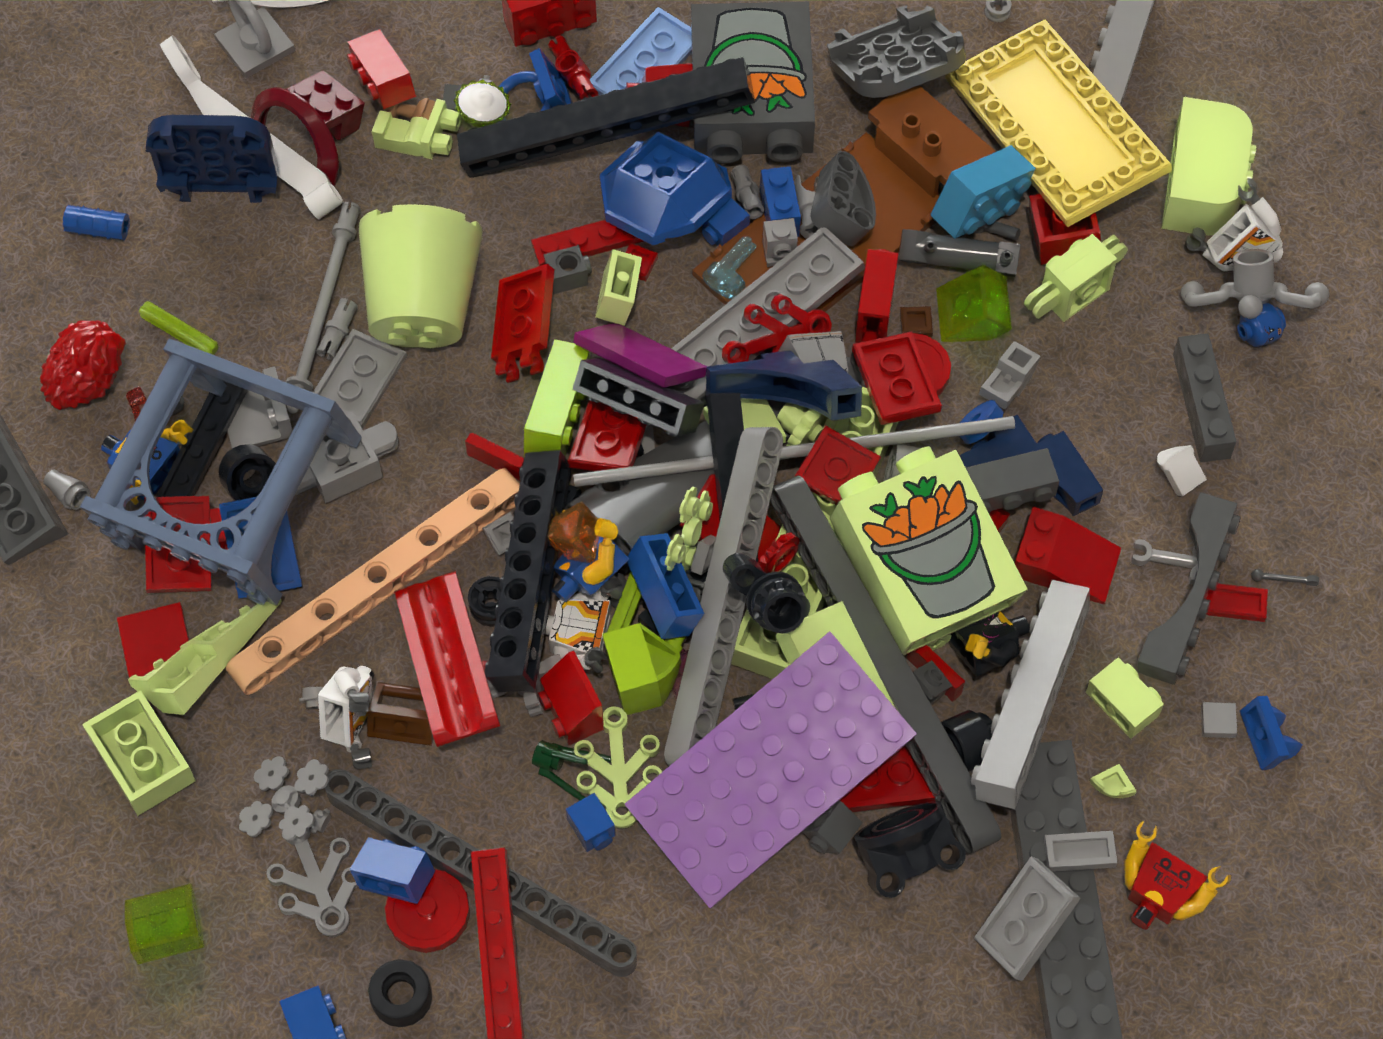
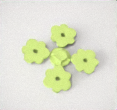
M696 487L687 490L679 510L681 515L680 522L685 524L682 529V535L676 534L668 545L667 557L665 559L668 571H672L676 563H682L685 571L689 570L696 552L695 544L698 542L702 531V521H707L710 518L713 509V503L710 502L711 497L706 490L702 492L700 499L696 497Z

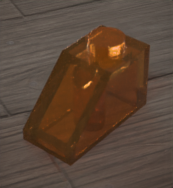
M582 501L551 520L548 534L551 545L557 551H561L568 560L586 563L593 562L596 557L599 536H596L594 532L598 518Z

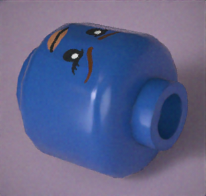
M1270 303L1262 304L1263 310L1261 314L1254 319H1247L1240 315L1239 324L1237 325L1240 338L1243 341H1247L1253 347H1261L1279 340L1286 327V320L1283 312L1278 307H1274Z

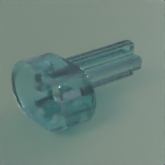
M748 236L742 237L720 262H713L703 272V280L709 288L730 300L745 289L746 285L743 278L735 271L757 248L756 244L752 242V238Z

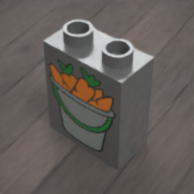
M809 1L691 4L693 70L702 66L707 67L722 63L728 59L743 57L750 71L755 103L694 119L695 150L712 158L716 163H732L739 160L742 155L767 154L774 161L790 162L801 157L803 153H813L815 109Z

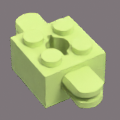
M1093 234L1084 240L1079 239L1075 241L1062 256L1056 255L1048 261L1045 266L1046 270L1042 285L1027 296L1024 306L1028 310H1032V314L1038 319L1050 310H1053L1065 322L1110 290L1116 263L1124 258L1128 248L1123 243H1119L1120 240L1115 235L1110 236L1102 243Z

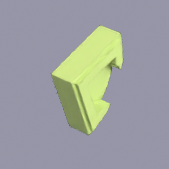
M1120 764L1090 779V783L1096 790L1109 797L1127 798L1136 794L1134 786Z

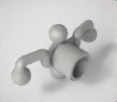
M1248 249L1236 253L1233 256L1234 282L1223 284L1219 291L1205 293L1203 286L1199 282L1190 281L1183 285L1180 292L1182 300L1190 307L1217 304L1226 301L1229 297H1235L1239 301L1238 309L1240 314L1247 319L1258 317L1263 310L1262 304L1269 302L1271 298H1275L1283 304L1304 308L1322 306L1329 299V290L1323 283H1311L1306 288L1304 295L1290 293L1286 285L1274 282L1273 254L1262 249Z

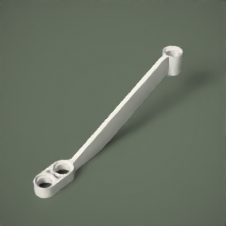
M173 35L160 44L173 69L189 90L203 115L248 117L201 81V76L185 49ZM270 133L278 164V177L303 195L305 204L318 220L343 203L342 197L329 181L326 174Z

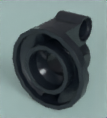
M929 801L900 809L868 824L854 835L868 869V885L876 893L889 898L896 897L902 893L905 887V879L920 875L936 865L947 870L958 869L962 866L966 857L965 848L955 839L940 801ZM946 845H951L952 856L947 861H943L941 859V851ZM890 872L893 878L892 883L889 887L882 889L880 879L882 875Z

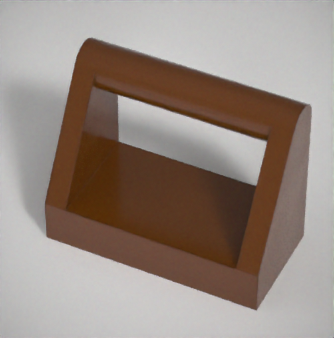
M378 682L368 707L367 737L432 746L434 738L425 710L382 704L383 696L423 701L420 688Z

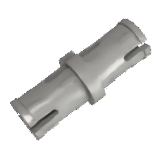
M738 165L734 167L730 175L736 186V197L742 203L744 210L750 214V219L759 218L762 216V212H764V207L759 199L760 191L758 185L752 181L747 166Z
M341 298L339 300L332 320H328L325 325L326 333L319 348L316 350L320 357L324 358L327 351L328 356L326 359L331 361L334 359L342 339L347 338L349 334L348 326L355 311L358 309V305L355 302L350 301L347 308L346 303L348 299Z

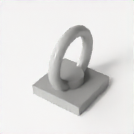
M228 0L236 22L218 31L214 36L215 40L245 79L295 52L294 44L264 7L256 10L250 0Z

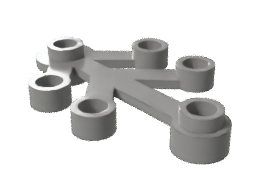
M308 828L307 834L303 838L296 837L292 841H287L289 844L295 845L307 877L288 871L282 864L276 863L267 869V878L274 886L285 884L314 895L319 904V907L299 901L293 893H285L278 900V906L283 914H298L315 921L317 929L323 935L329 937L338 936L349 925V914L345 908L353 890L358 888L356 881L353 883L346 881V877L351 874V867L346 868L342 872L341 878L343 883L333 902L328 889L341 861L350 855L351 848H349V842L346 839H334L330 844V854L320 872L308 843V838L310 837V828ZM343 844L346 846V850L343 853H336L334 851L335 847ZM276 870L283 871V876L280 879H273L271 877L272 873ZM288 899L295 901V905L290 909L283 907V903ZM330 916H337L339 918L335 925H328L326 923Z

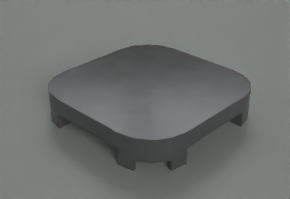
M906 5L896 8L898 19L853 36L844 28L835 32L836 39L831 44H827V49L833 70L857 93L872 98L886 97L959 69L966 59L963 35L960 31L951 33L937 21L933 8L926 6L922 11L908 12Z

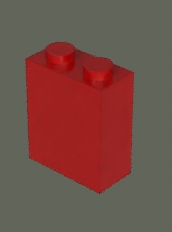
M868 249L858 310L855 343L887 337L899 253L890 252L886 249Z

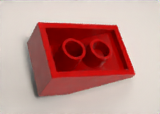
M1032 507L1015 565L1024 581L1047 588L1050 587L1052 580L1090 588V601L1105 605L1121 547L1064 515Z

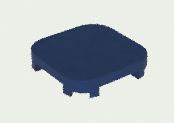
M166 115L153 119L148 125L146 152L151 154L157 173L156 186L160 192L167 189L170 192L179 194V201L191 202L192 192H248L250 203L262 202V196L269 193L276 194L278 164L270 132L259 121L236 115Z

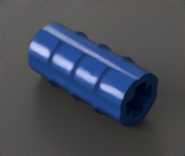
M68 205L63 216V227L65 232L78 233L79 235L105 237L109 240L111 238L125 240L130 227V219L127 213L115 212L114 210L106 211L100 210V208L93 209L86 208L85 206Z

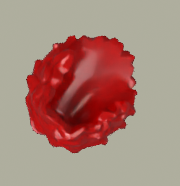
M80 320L76 324L71 323L66 329L58 333L59 338L57 342L51 347L46 363L41 366L43 370L40 382L43 386L40 391L44 393L45 400L58 410L68 407L76 408L78 403L88 404L91 400L103 398L106 395V389H110L114 383L119 367L122 365L121 354L126 345L125 339L120 334L115 333L106 322Z

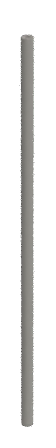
M1013 416L858 436L849 439L865 448L1015 429V420ZM815 442L783 446L780 460L807 456ZM713 456L573 474L574 486L578 487L714 469Z

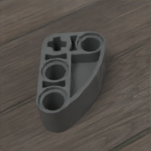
M840 151L820 171L811 209V220L819 229L827 228L842 243L854 246L875 226V201L869 182L857 160L850 153Z

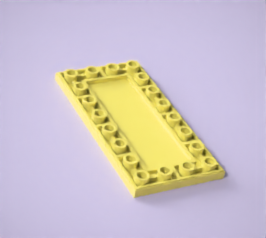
M1046 20L965 61L959 69L945 75L949 84L1002 148L1012 145L1036 168L1030 179L1031 184L1067 227L1172 171V164Z

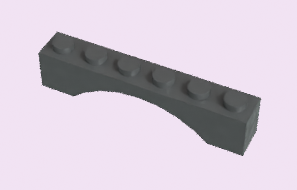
M1200 492L1190 518L1189 534L1194 543L1198 561L1195 583L1187 600L1180 609L1164 624L1148 633L1138 660V673L1173 685L1176 684L1179 675L1185 676L1190 662V658L1186 657L1189 646L1195 648L1200 634V629L1196 628L1199 618L1205 619L1211 601L1206 599L1210 589L1215 591L1221 572L1216 570L1220 561L1226 562L1231 544L1227 543L1229 534L1235 535L1240 523L1241 516L1236 515L1237 503Z

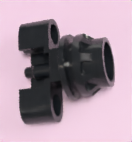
M734 553L724 561V575L735 590L747 596V610L761 627L776 633H788L800 626L804 617L810 611V602L806 598L801 585L793 576L784 572L766 573L757 561L743 553ZM747 569L744 575L736 577L740 570Z

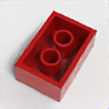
M502 0L504 22L515 47L523 44L531 45L539 39L549 36L556 37L565 31L575 28H586L592 23L597 22L596 0Z

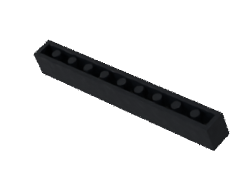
M743 57L728 59L722 63L698 67L695 70L681 74H672L652 82H642L637 86L626 89L613 90L600 96L587 97L574 103L557 105L551 109L536 113H527L522 117L501 120L481 128H472L457 134L460 164L469 178L479 177L755 103L750 71Z

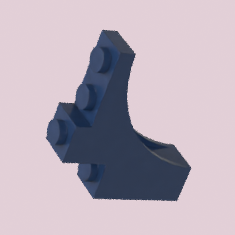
M789 350L761 354V359L706 367V396L710 393H740V398L782 401L815 410L828 417L831 421L861 416L862 386L835 360L803 363Z
M1015 415L1013 416L1015 429L990 432L988 442L986 440L980 441L971 450L961 455L959 454L966 468L1048 448L1059 479L1057 493L1053 497L1072 516L1100 504L1103 488L1064 431L1055 435L1048 434L1036 443L1019 416Z

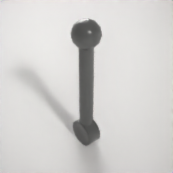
M1255 569L1251 573L1254 581L1269 579L1306 583V585L1310 586L1319 585V577L1315 575L1302 577L1263 573L1260 569Z

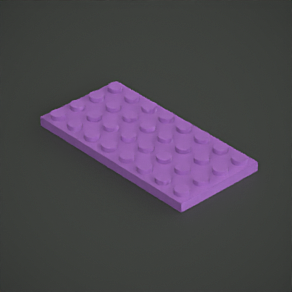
M829 631L624 805L711 909L905 746L917 733Z

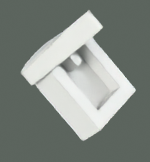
M1191 445L1170 448L1161 451L1157 456V462L1177 496H1184L1207 480L1193 454L1194 449Z

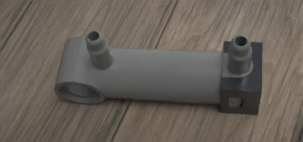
M903 229L898 260L909 263L933 264L992 272L994 274L1015 277L1021 244L1001 241L998 243L960 237L954 239L952 236Z

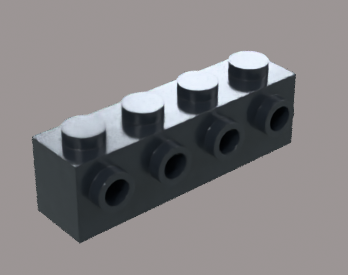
M601 358L581 360L572 389L586 395L585 398L590 401L607 404L618 413L630 414L637 417L639 422L664 429L666 434L675 437H682L683 434L696 432L704 407V402L669 387L663 388Z

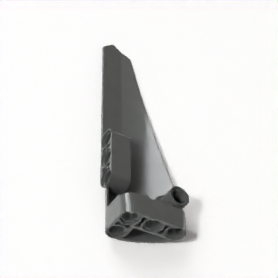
M846 357L848 374L860 384L863 380L860 371H857L856 366H853L851 357ZM767 400L777 418L787 402ZM704 421L698 424L695 433L674 437L635 459L633 466L713 456L708 422ZM784 430L787 440L791 434ZM714 469L595 484L566 505L565 510L579 511L584 515L585 522L583 527L579 529V532L583 529L594 532L595 524L599 518L610 520L618 528L617 537L612 541L628 556L640 536L665 534L678 523L681 524L679 510L687 490L696 487L697 497L708 477L715 474ZM604 489L611 490L612 492H606ZM626 562L618 572L628 573L630 571L628 563Z

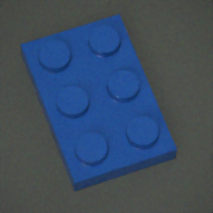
M257 497L219 504L222 521L243 511ZM286 511L279 527L271 561L272 582L279 591L302 587L288 511ZM243 521L238 525L242 534L245 532L243 527L248 523L247 521ZM226 529L224 533L229 549L234 544V535L231 530ZM235 582L238 598L247 597L248 593L237 587L238 583Z

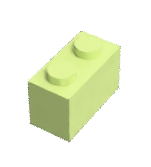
M612 250L603 273L595 318L625 326L635 300L642 257Z
M1119 657L1089 681L1086 693L1130 739L1160 715L1164 705L1159 693L1154 688L1147 687L1139 679V675L1134 667L1128 663L1124 664Z

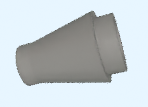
M55 469L49 471L44 477V485L54 493L67 509H81L80 506L85 496L90 497V491L83 481L62 474Z

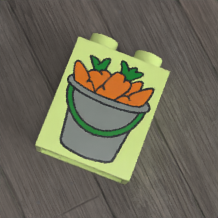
M927 446L897 461L895 465L900 474L884 482L878 483L873 472L864 473L847 481L838 488V492L843 500L839 501L829 518L853 567L903 655L1013 606L1028 590L957 450L936 458L931 447Z

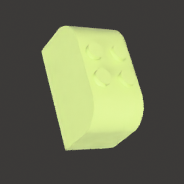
M1183 97L1174 133L1170 162L1172 164V171L1168 176L1161 229L1192 233L1193 229L1198 227L1203 229L1207 236L1214 235L1238 212L1240 204L1245 205L1246 201L1242 200L1238 195V185H1240L1243 191L1248 192L1250 186L1247 183V178H1253V170H1250L1251 163L1254 162L1256 145H1251L1253 133L1251 120L1240 108L1227 103Z

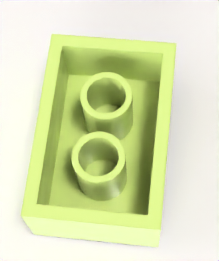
M141 690L82 724L91 742L137 816L196 781L189 765Z

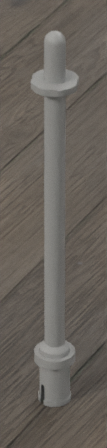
M349 202L342 204L338 223L333 225L332 234L336 240L296 376L286 379V383L310 392L313 390V384L308 380V376L347 242L353 241L357 232L355 226L361 208L353 202L351 203L350 210L348 209ZM287 405L289 413L298 412L299 409Z

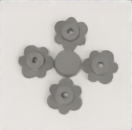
M277 756L272 761L270 759L264 760L261 768L254 773L253 778L259 784V788L262 791H267L269 788L277 790L272 798V806L255 801L251 807L242 809L239 815L242 821L239 829L242 832H247L250 837H257L263 829L270 826L271 820L269 818L273 814L274 809L276 812L284 814L285 819L279 822L282 837L287 841H292L296 837L303 838L307 834L308 828L313 826L315 817L309 813L307 806L302 805L298 808L301 801L298 792H306V794L311 796L317 790L325 788L329 782V778L326 775L329 772L328 766L321 764L316 759L310 760L305 768L298 770L297 777L299 779L295 782V787L290 785L282 787L284 778L289 774V769L285 766V759Z

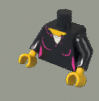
M1000 611L951 633L949 645L978 677L998 666H1006L1011 659L1017 657L1020 653L1018 637L1028 634L1030 627L1025 616L1021 615L1009 620Z

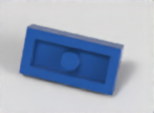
M1257 696L1240 710L1261 770L1273 769L1282 761L1295 756L1302 748L1303 744L1281 733L1279 727L1284 723L1286 715L1276 707L1271 706L1268 696Z

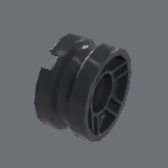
M487 576L480 578L472 584L468 592L471 616L476 622L484 626L494 627L496 623L495 607L499 603L501 595V578ZM489 598H494L497 601V603L487 602L485 604L486 600Z

